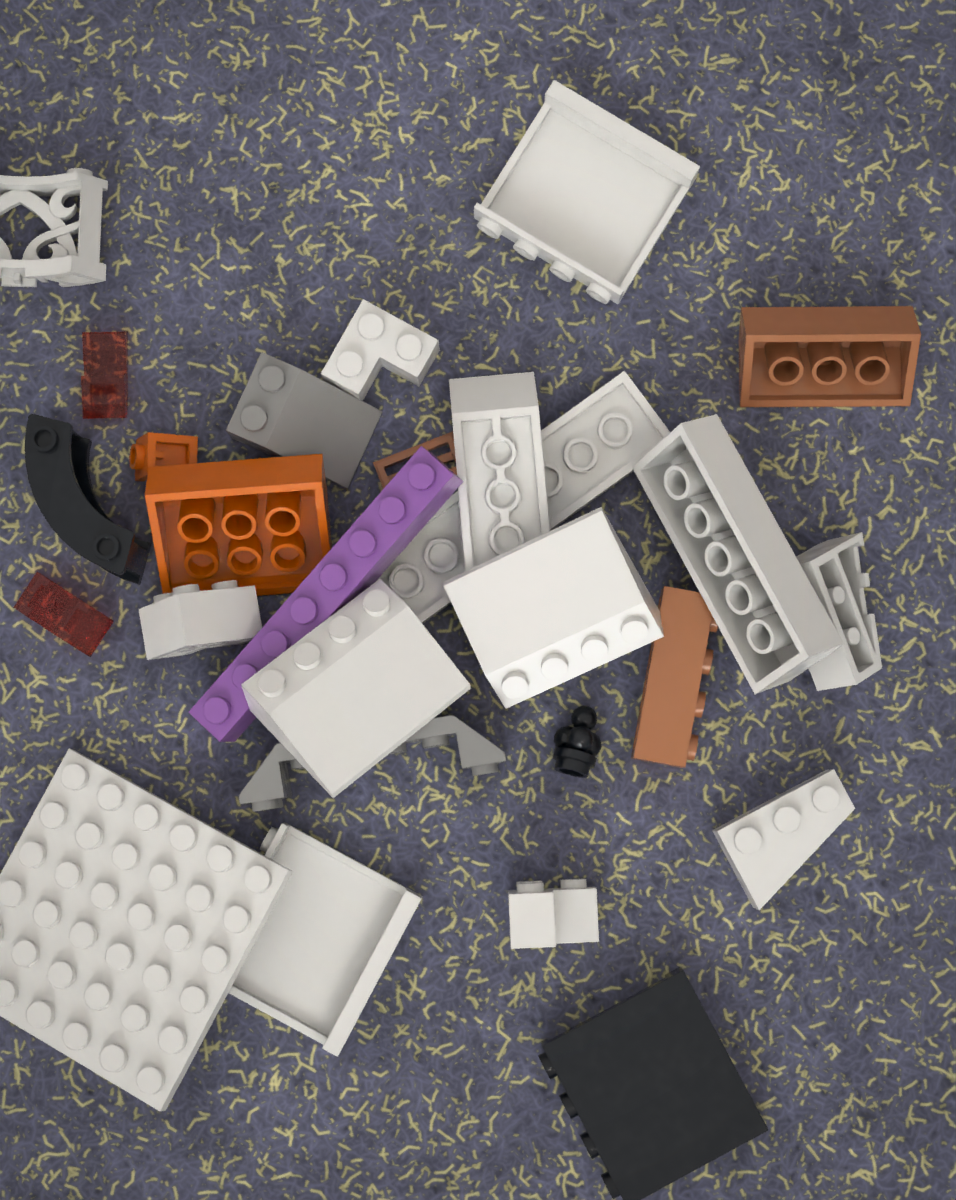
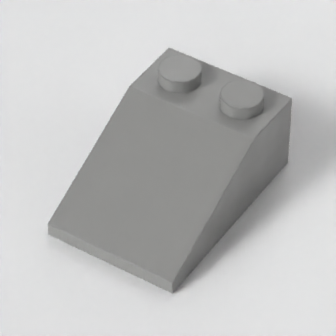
M261 352L226 431L232 439L273 457L323 454L326 480L348 489L382 415V411L300 368Z

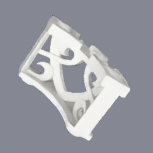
M71 168L67 170V173L50 176L0 175V216L19 205H23L35 213L51 229L40 234L29 243L24 251L22 260L12 259L9 248L0 238L1 286L37 287V279L41 282H48V280L59 282L61 287L80 286L106 281V264L100 263L102 192L108 190V181L94 177L92 171L83 168ZM38 196H51L49 205ZM80 196L79 220L65 225L64 222L70 220L76 214L78 208L76 204L66 208L63 205L64 201L68 197ZM77 233H78V253H77V250H76L75 243H74V241H73V239H72V235H75V234H77ZM58 241L59 244L48 245L49 249L53 251L51 258L40 259L38 257V252L43 246Z

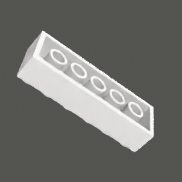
M717 414L680 423L632 466L754 694L791 681L844 644Z

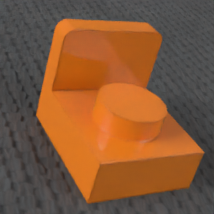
M147 432L136 439V444L131 446L129 456L130 468L135 469V481H146L149 467L197 463L198 437Z

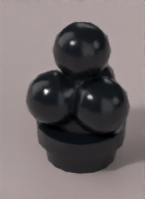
M583 705L576 708L571 715L573 727L564 726L556 731L554 743L557 748L554 749L553 759L556 760L554 767L556 771L574 777L587 778L589 770L595 767L597 759L595 756L599 754L602 747L599 736L591 732V729L597 723L595 710Z

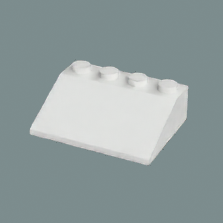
M602 507L454 576L443 583L481 668L505 709L664 637L660 611Z
M381 579L377 580L241 684L250 711L332 798L336 797L471 689L470 683L411 608Z

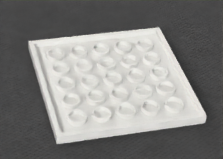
M69 748L0 874V1016L160 1112L166 1111L293 871L94 760Z

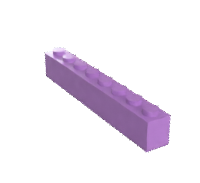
M421 446L191 708L189 713L219 742H235L256 719V716L249 709L241 684L375 583L464 481L434 454Z

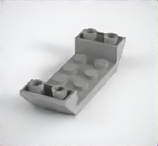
M454 715L433 718L388 754L407 752V743L422 741L424 749L450 745L449 736L457 735L462 769L471 768L472 776L499 772L498 764L506 762L504 751ZM281 743L276 744L239 794L240 804H251L253 812L282 808V799L292 797L287 763H290L291 769L299 770L305 768Z

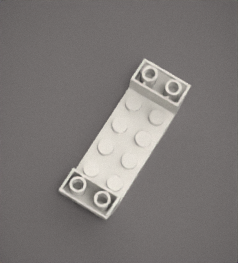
M534 372L449 379L457 476L464 481L458 487L465 571L550 531L539 405Z

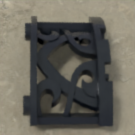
M35 414L29 415L25 435V464L29 484L41 513L56 534L76 553L123 580L140 585L151 543L136 538L134 532L114 524L100 507L95 497L89 473V456L92 441L78 435L70 423Z

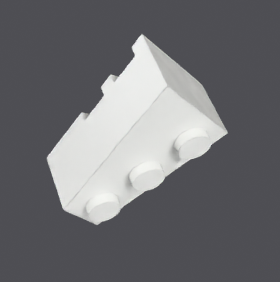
M862 532L824 541L796 556L844 642L841 647L808 668L817 691L857 685L882 669L875 615L867 614L864 587L870 586L869 574L861 573L858 547L864 546Z
M830 769L813 776L712 831L752 907L760 910L852 813L855 807L835 770Z

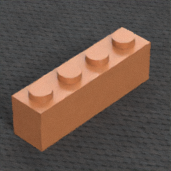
M664 586L661 589L658 603L664 637L651 643L631 759L686 768L687 760L694 761L698 745V735L691 734L694 717L701 718L705 706L706 692L699 691L702 674L709 675L713 660V650L706 649L709 632L716 633L718 625L700 592Z

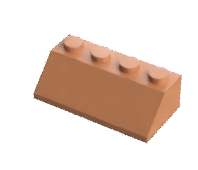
M913 306L741 307L739 327L740 407L910 406L921 338Z

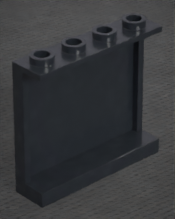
M680 967L665 974L664 979L549 1041L548 1039L541 1041L545 1052L538 1055L549 1078L552 1079L558 1076L566 1092L560 1094L559 1097L570 1118L573 1119L579 1115L587 1131L580 1134V1137L591 1158L594 1159L600 1155L608 1171L601 1174V1177L613 1199L621 1195L623 1200H641L768 1131L764 1120L684 970Z

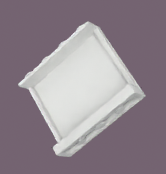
M553 80L545 93L543 106L481 204L476 203L474 206V219L479 221L477 227L488 236L498 239L500 235H503L515 243L513 246L514 250L523 257L534 261L538 256L551 264L550 271L560 279L571 282L574 278L588 286L586 292L595 300L604 304L611 300L619 304L697 178L700 166Z
M282 823L279 829L270 828L261 844L260 850L266 853V857L292 870L293 873L234 981L229 994L323 1044L322 1049L338 1057L423 896L288 823Z

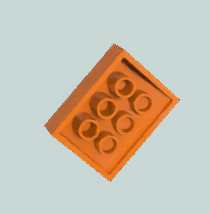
M323 454L153 466L148 469L145 501L163 594L173 592L175 587L189 584H199L200 591L212 590V584L229 580H237L238 587L255 585L257 596L293 593L332 548Z

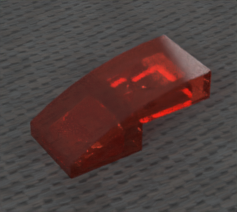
M128 331L82 332L84 375L81 376L83 419L127 418Z
M36 572L13 607L89 657L92 656L114 620L39 572Z

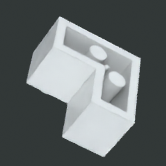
M363 299L322 370L321 376L323 381L362 401L382 367L419 387L440 351L439 340Z
M229 580L212 584V590L200 591L199 584H189L175 587L171 593L153 596L154 603L138 609L147 660L183 656L205 648L250 642L262 628L255 585L238 587L237 580Z
M586 879L560 880V888L544 889V882L541 880L516 882L517 890H508L511 949L556 947V944L599 942L597 888L595 886L587 887Z

